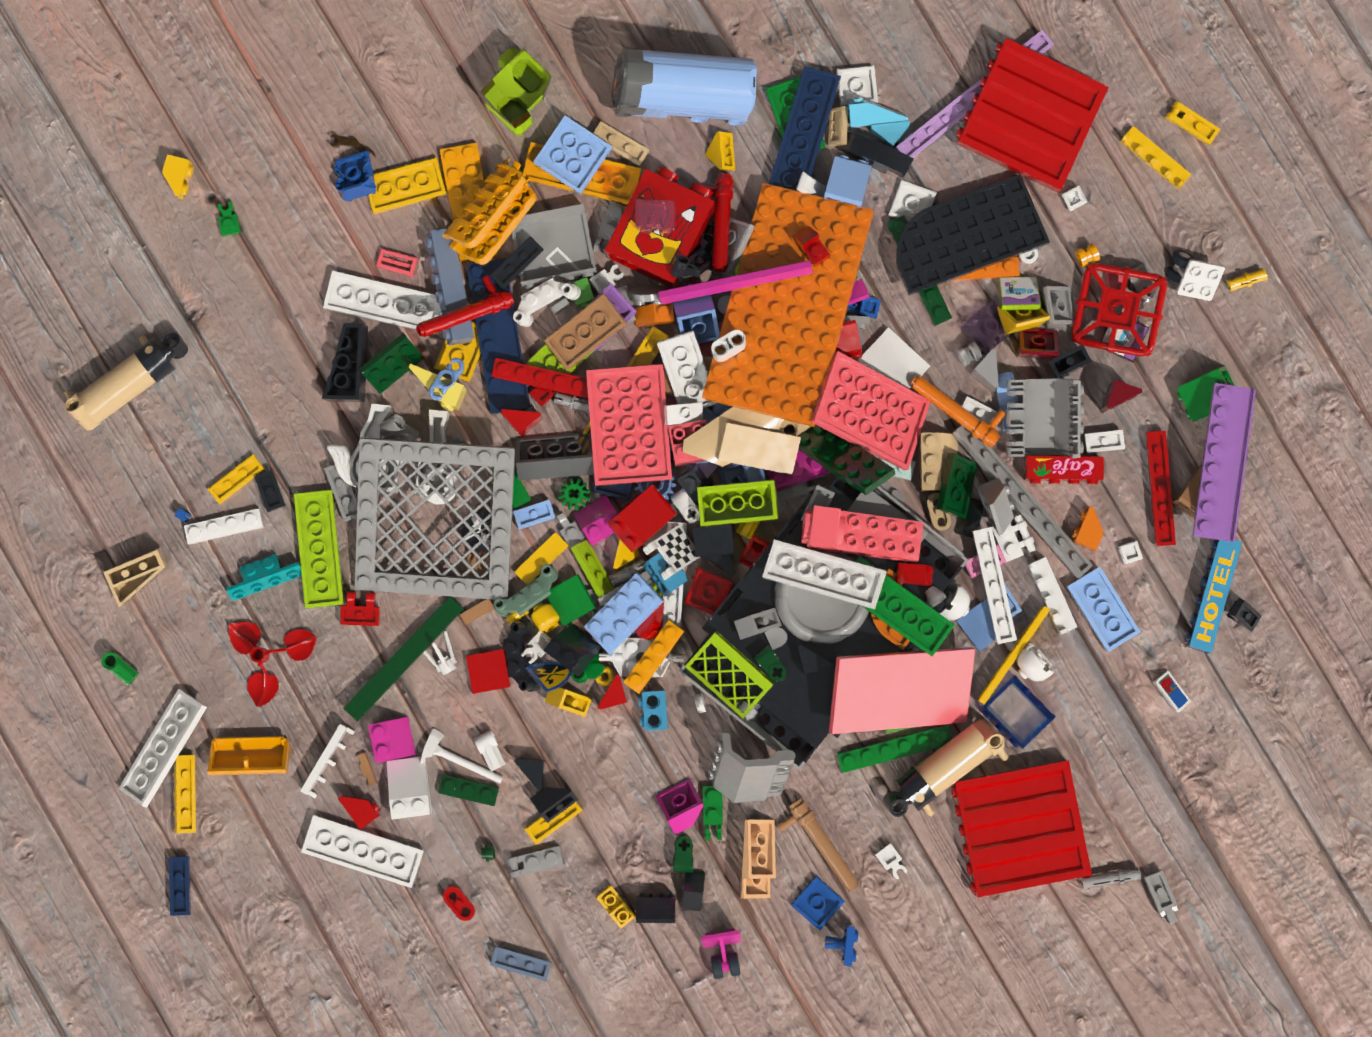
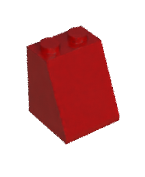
M652 484L632 498L607 524L626 547L633 552L650 539L677 513Z

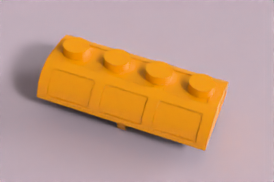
M284 736L214 738L211 741L207 773L209 776L287 774L290 757L289 739L284 738Z

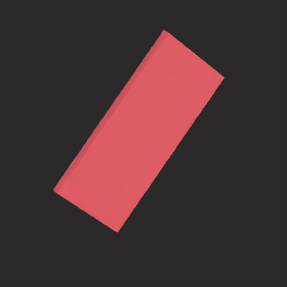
M972 647L938 649L933 657L924 651L837 657L829 732L831 734L967 722L975 649Z

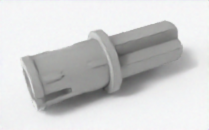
M560 392L556 393L555 397L558 398L554 400L555 404L570 407L571 410L574 408L589 412L588 400L578 398L575 395L570 396Z

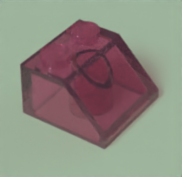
M636 199L635 226L637 230H640V233L651 234V231H659V234L670 235L671 232H675L677 216L675 201Z

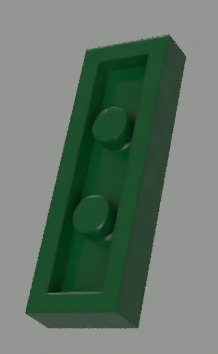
M443 774L438 794L495 806L499 787Z

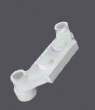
M551 278L521 295L522 300L518 310L513 314V319L520 326L529 327L533 322V312L561 296L576 300L580 297L581 290L575 284H565Z

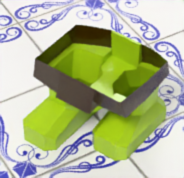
M509 48L498 59L499 69L501 70L481 90V95L485 100L486 108L515 136H523V133L530 126H533V117L530 111L544 99L550 84L551 75L524 49L519 52L516 48Z

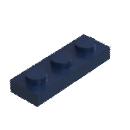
M190 856L169 857L170 916L191 915Z

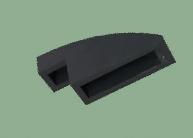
M847 132V145L835 147L857 160L868 162V165L884 174L889 170L902 178L905 177L914 158L896 149L851 132Z

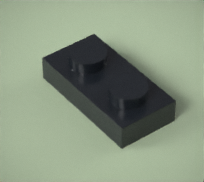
M273 470L254 476L268 513L286 506Z

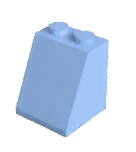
M844 155L835 156L824 199L861 207L872 166L863 160L855 162Z

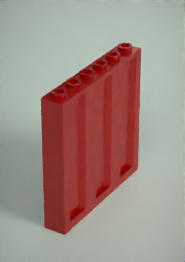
M1006 38L1003 42L999 41L995 49L997 55L995 59L990 60L987 66L989 72L987 76L982 77L979 83L981 87L979 94L975 93L971 101L974 105L971 111L967 110L963 118L965 124L963 128L960 127L955 135V138H957L956 145L1058 193L1066 182L1109 87Z
M1069 760L960 780L951 787L952 797L957 800V805L954 806L955 813L961 820V824L958 825L960 836H964L965 844H962L963 853L968 855L969 863H966L968 875L971 874L973 882H970L972 894L975 893L976 897L979 898L1092 875Z

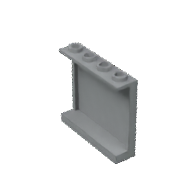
M584 204L525 215L512 231L515 251L530 236L544 249L520 274L522 288L532 290L537 285H541L551 278L556 279L557 282L564 281L567 283L575 281V277H587L589 279L594 277V274H597ZM558 247L580 270L577 271L558 251L549 259L559 269L553 267L545 258Z

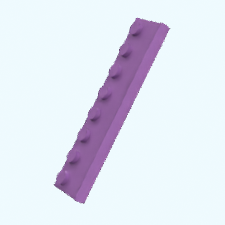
M1219 383L1213 384L1192 536L1235 542L1256 389Z

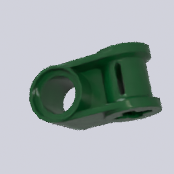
M766 645L752 656L773 681L780 682L785 679L786 669L769 645ZM777 668L779 670L781 668L783 670L781 672L782 677H773V669Z
M680 835L675 841L673 872L693 873V843L688 835ZM683 839H685L686 842L689 843V845H686L685 849H682L681 845H678L679 843H682Z

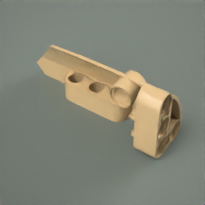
M732 407L684 439L683 453L723 467L731 464L730 462L717 459L725 422L785 433L786 427L792 426L795 429V433L792 435L798 436L811 426Z

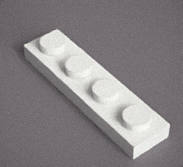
M260 509L184 526L188 545L264 528Z

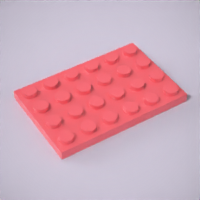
M837 351L834 353L832 364L824 381L811 422L852 444L859 445L871 454L905 471L909 469L930 401Z
M663 364L586 370L595 486L672 480L668 425H665L664 405H666Z

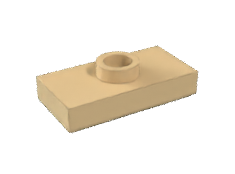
M846 106L835 107L831 110L828 146L847 145L848 107Z

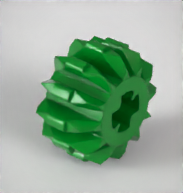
M570 478L571 485L564 481L563 485L566 489L559 488V491L564 494L559 495L558 498L565 499L561 503L562 506L569 502L568 510H571L572 506L575 505V509L578 511L579 503L586 507L583 499L590 501V497L584 496V494H589L591 491L590 489L583 490L587 487V483L579 486L581 479L578 478L576 484H574L573 478ZM572 490L575 492L578 490L580 492L578 493L579 497L577 499L575 497H569L571 495L570 492Z

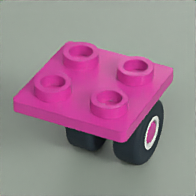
M734 928L724 930V933L707 932L705 936H701L704 949L721 947L723 960H721L720 955L711 956L714 979L723 978V972L730 971L731 976H739L741 972L737 952L729 953L728 959H726L724 945L741 943L740 930L736 931Z

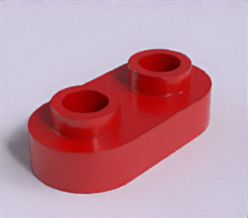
M450 886L444 891L443 900L458 919L468 921L473 918L475 907L459 887ZM451 892H455L457 894L456 899L450 898ZM464 907H467L469 909L468 914H464L462 912V909Z

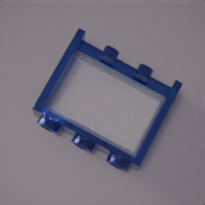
M1015 674L984 705H981L984 709L981 713L988 720L992 718L997 723L995 727L1002 734L1006 732L1011 737L1009 742L1015 748L1019 746L1023 749L1056 717Z

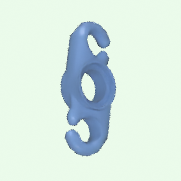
M452 358L450 360L451 363L459 364L458 370H453L450 363L447 364L446 368L438 374L431 384L429 396L433 400H441L442 395L446 394L447 390L455 384L464 371V363L460 358ZM444 374H450L452 381L449 384H443L441 377ZM440 388L442 395H435L433 393L434 389Z

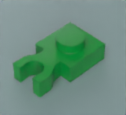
M232 201L228 202L229 208L227 210H223L221 203L218 204V209L222 213V217H218L222 237L241 234L238 215L232 214L234 210Z

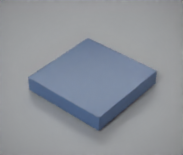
M987 598L971 609L966 616H962L956 621L979 652L996 640Z

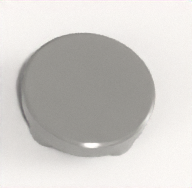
M659 285L634 287L629 290V298L633 300L634 305H644L645 302L652 301L653 304H662L658 292L667 290V288Z

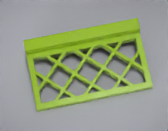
M718 631L710 637L685 666L742 718L749 713L775 683ZM710 643L717 648V656L706 657V648ZM728 658L732 662V669L721 670L720 659ZM707 659H718V670H707ZM695 660H704L705 671H697L691 665ZM732 672L733 683H722L721 673ZM735 672H744L747 682L736 683ZM708 673H719V684H711L708 681ZM747 685V696L736 697V686ZM749 685H758L763 691L758 696H750ZM722 686H733L734 697H725L722 694ZM737 699H748V708L744 712L737 707Z

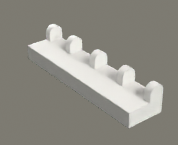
M1044 557L1029 564V570L1046 607L1050 609L1049 614L1058 634L1061 635L1077 628L1047 558Z
M344 724L338 726L300 790L301 792L313 798L317 797V794L312 792L313 787L318 780L325 783L326 779L321 777L323 770L327 764L336 765V762L331 760L332 755L337 747L343 750L346 748L340 742L346 732L353 735L355 733L354 730Z

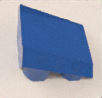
M369 151L335 161L334 171L338 174L335 188L342 194L343 200L352 202L353 199L376 193Z

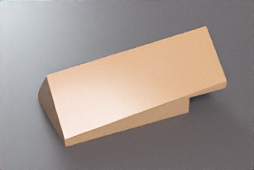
M744 820L740 899L771 898L770 878H776L775 821Z

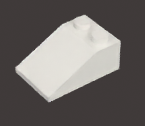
M421 757L387 761L391 819L432 814L426 759L423 764L421 763Z

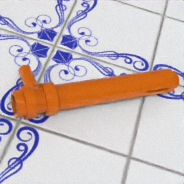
M916 375L910 383L913 386L912 389L970 431L973 437L981 439L985 446L989 445L992 448L1001 437L995 427L1006 415L1004 411L999 410L988 424L984 420H979L922 376Z

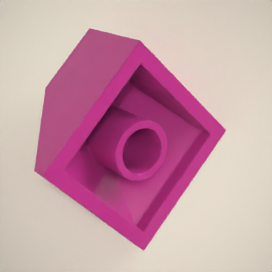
M690 778L655 795L675 835L692 827L703 808V803Z

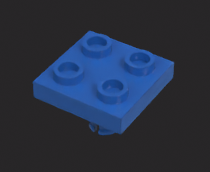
M845 923L843 938L826 936L825 942L832 943H825L824 948L842 950V964L852 967V962H856L857 951L853 947L854 942H858V931L853 924Z

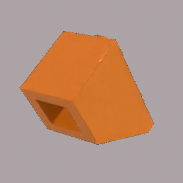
M1089 506L1087 509L1082 510L1079 517L1082 521L1079 527H1075L1071 537L1074 538L1073 543L1094 552L1097 550L1104 532L1094 507Z

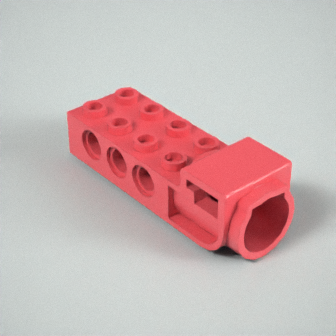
M814 505L812 510H805L801 543L817 550L916 563L919 561L923 522L841 511L838 508Z

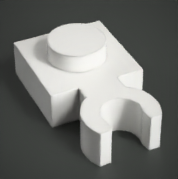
M617 264L611 267L609 273L604 269L589 279L588 282L598 295L611 283L615 286L616 284L613 280H620L623 277L624 273L620 275L614 273V270L618 268Z
M539 631L528 642L527 645L530 648L524 650L521 656L530 654L531 660L528 663H533L538 656L541 658L546 653L543 650L551 641V638L543 631Z
M891 843L875 854L886 870L893 869L892 874L896 879H899L896 873L898 869H902L907 873L906 867L899 865L898 862L902 858Z

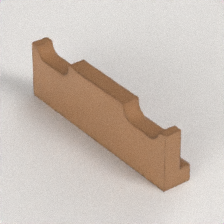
M367 753L357 755L356 757L361 762L359 766L363 777L367 778L368 781L367 786L378 783Z

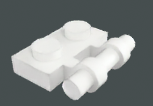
M1021 515L1014 517L1017 525L1011 526L1010 523L1005 532L1000 536L992 527L993 535L1006 562L1023 556L1021 548L1024 546L1027 547L1029 553L1036 550L1033 544L1035 541L1033 537H1030L1026 528L1028 525L1026 521H1023ZM1019 530L1024 541L1018 542L1014 532Z

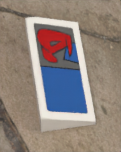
M1166 671L1153 681L1154 685L1176 713H1179L1191 702L1169 671Z

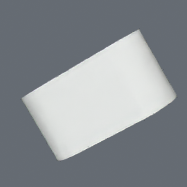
M734 330L716 340L711 346L713 358L718 362H723L744 350L746 347L745 334L740 330ZM734 338H741L742 342L734 344L732 340ZM718 348L725 349L723 354H717L715 351Z

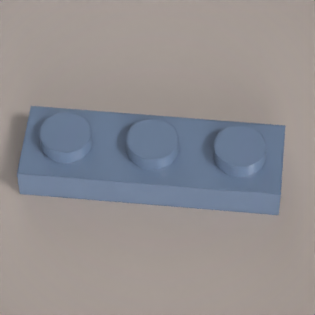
M496 946L490 965L547 981L552 962Z

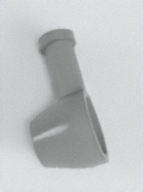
M935 586L930 587L924 593L926 597L925 603L931 608L946 598V595Z

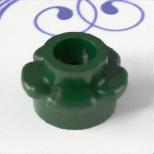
M486 843L484 848H481L482 859H486L487 863L495 860L494 845H487Z

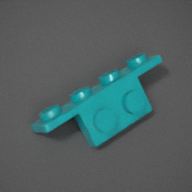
M273 554L240 566L244 582L227 587L226 591L232 601L239 600L289 580L297 579L302 576L301 566L296 562L281 568L277 554Z

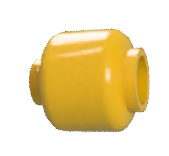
M540 603L533 608L534 612L531 615V619L539 631L550 632L559 625L560 617L551 604Z

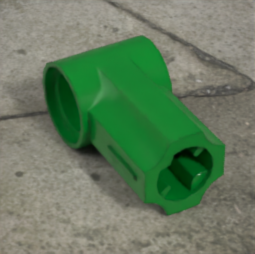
M108 652L101 658L102 666L110 670L127 686L139 675V672L122 659L117 652ZM110 655L116 659L114 666H110L107 662Z

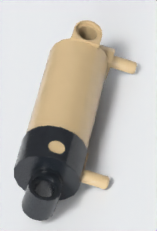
M170 333L164 337L162 345H159L153 338L148 341L145 335L140 336L139 341L143 346L134 351L131 356L81 392L73 394L70 389L66 390L64 394L68 400L64 406L65 410L85 430L94 429L146 389L176 370L171 359H180L188 352V346L177 333Z
M986 719L976 721L917 766L912 767L895 781L900 789L898 792L892 791L885 795L883 800L885 807L895 817L903 816L908 810V805L911 804L917 811L923 808L928 816H933L934 810L929 803L937 798L936 796L991 755L995 756L998 754L1002 761L1008 759L1009 756L1004 750L1003 736Z

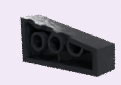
M363 323L343 324L337 352L332 361L330 376L327 378L325 393L323 392L322 395L323 400L328 402H365L366 378L359 370L367 363L368 326Z

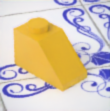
M560 687L548 692L544 702L586 717L592 699Z

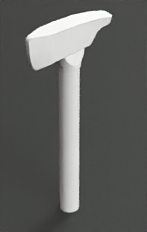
M432 729L422 753V764L427 757L438 755L497 783H501L503 776L439 746L438 744L444 738V735L440 731Z

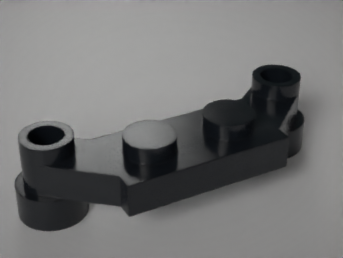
M702 233L696 252L692 256L687 258L681 254L676 255L673 261L674 266L670 272L671 275L675 278H680L682 275L698 278L712 266L714 237L709 233Z
M520 619L511 624L510 633L507 639H504L509 678L512 677L518 683L520 690L534 692L538 691L540 686L532 676H529L528 671L525 669L527 667L526 655L521 656L525 650L523 636L524 634L531 633L533 625L529 619Z

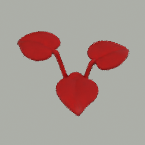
M230 623L228 626L230 641L234 649L241 654L247 655L250 653L251 660L257 662L263 671V674H253L247 683L248 693L256 707L269 703L276 696L279 689L278 678L275 675H267V670L263 666V663L269 660L270 654L288 651L291 659L303 661L310 657L317 641V637L310 631L297 629L290 631L284 637L286 648L267 650L255 645L261 639V632L254 623Z

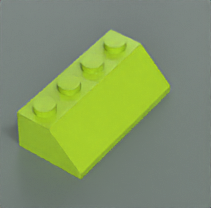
M774 480L697 487L701 526L780 519Z

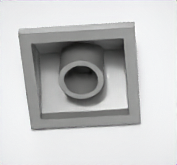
M1043 287L1040 291L1042 307L1050 316L1049 320L1045 322L1046 329L1073 325L1074 311L1070 287Z
M992 349L970 374L990 392H994L999 387L996 349Z

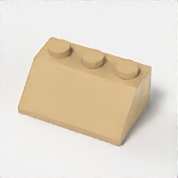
M920 433V492H940L948 453L958 455V440L953 434Z

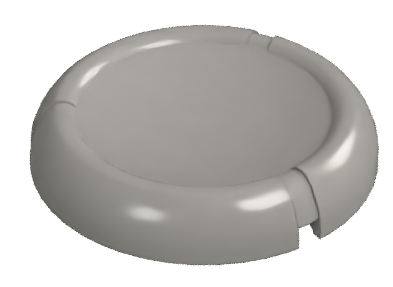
M810 549L849 561H856L845 553ZM776 582L774 602L781 622L793 635L808 643L828 645L843 641V639L853 635L862 626L869 613L862 606L780 582Z

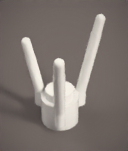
M444 631L450 659L448 656L443 657L435 642L432 643V646L440 659L438 663L427 650L424 652L437 671H441L443 675L456 669L454 664L457 663L447 631Z

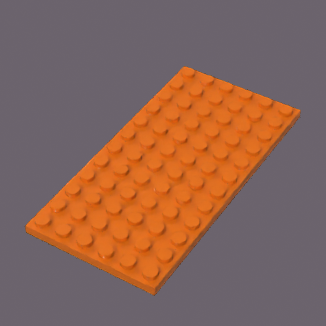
M763 183L751 223L755 227L743 251L737 275L808 261L809 259L793 238V235L807 226H810L819 234V240L829 252L830 257L816 267L811 264L813 274L732 290L718 339L731 331L740 330L745 334L746 347L726 361L718 362L714 358L712 359L702 399L815 427L811 419L832 364L834 353L836 352L874 210ZM734 338L732 342L734 344H740L742 342V339ZM718 348L715 352L717 354H723L725 352V349Z

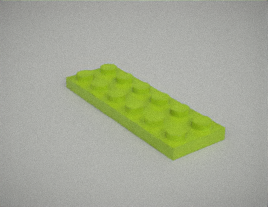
M325 490L294 494L305 608L344 605L333 491Z

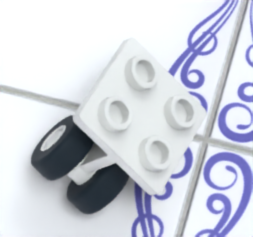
M1174 251L1171 261L1175 265L1174 267H1167L1165 276L1173 282L1180 283L1176 291L1177 294L1211 301L1225 270L1224 266L1197 261L1191 254L1185 251Z

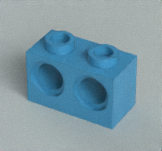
M665 691L642 692V696H639V708H643L644 715L640 716L641 727H645V731L668 729ZM654 695L658 698V704L655 707H650L647 704L649 696ZM651 715L659 717L660 721L657 726L649 724L648 719Z

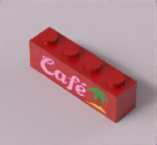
M1026 456L1024 458V480H1029V484H1041V481H1049V484H1060V481H1068V484H1079V481H1087L1088 485H1098L1099 481L1104 480V457Z

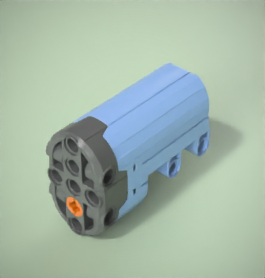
M635 47L622 48V53L618 55L615 64L611 89L612 108L615 115L620 117L666 118L671 115L690 117V121L698 123L707 122L711 118L728 120L727 123L730 125H744L753 110L756 98V63L751 58L639 50Z

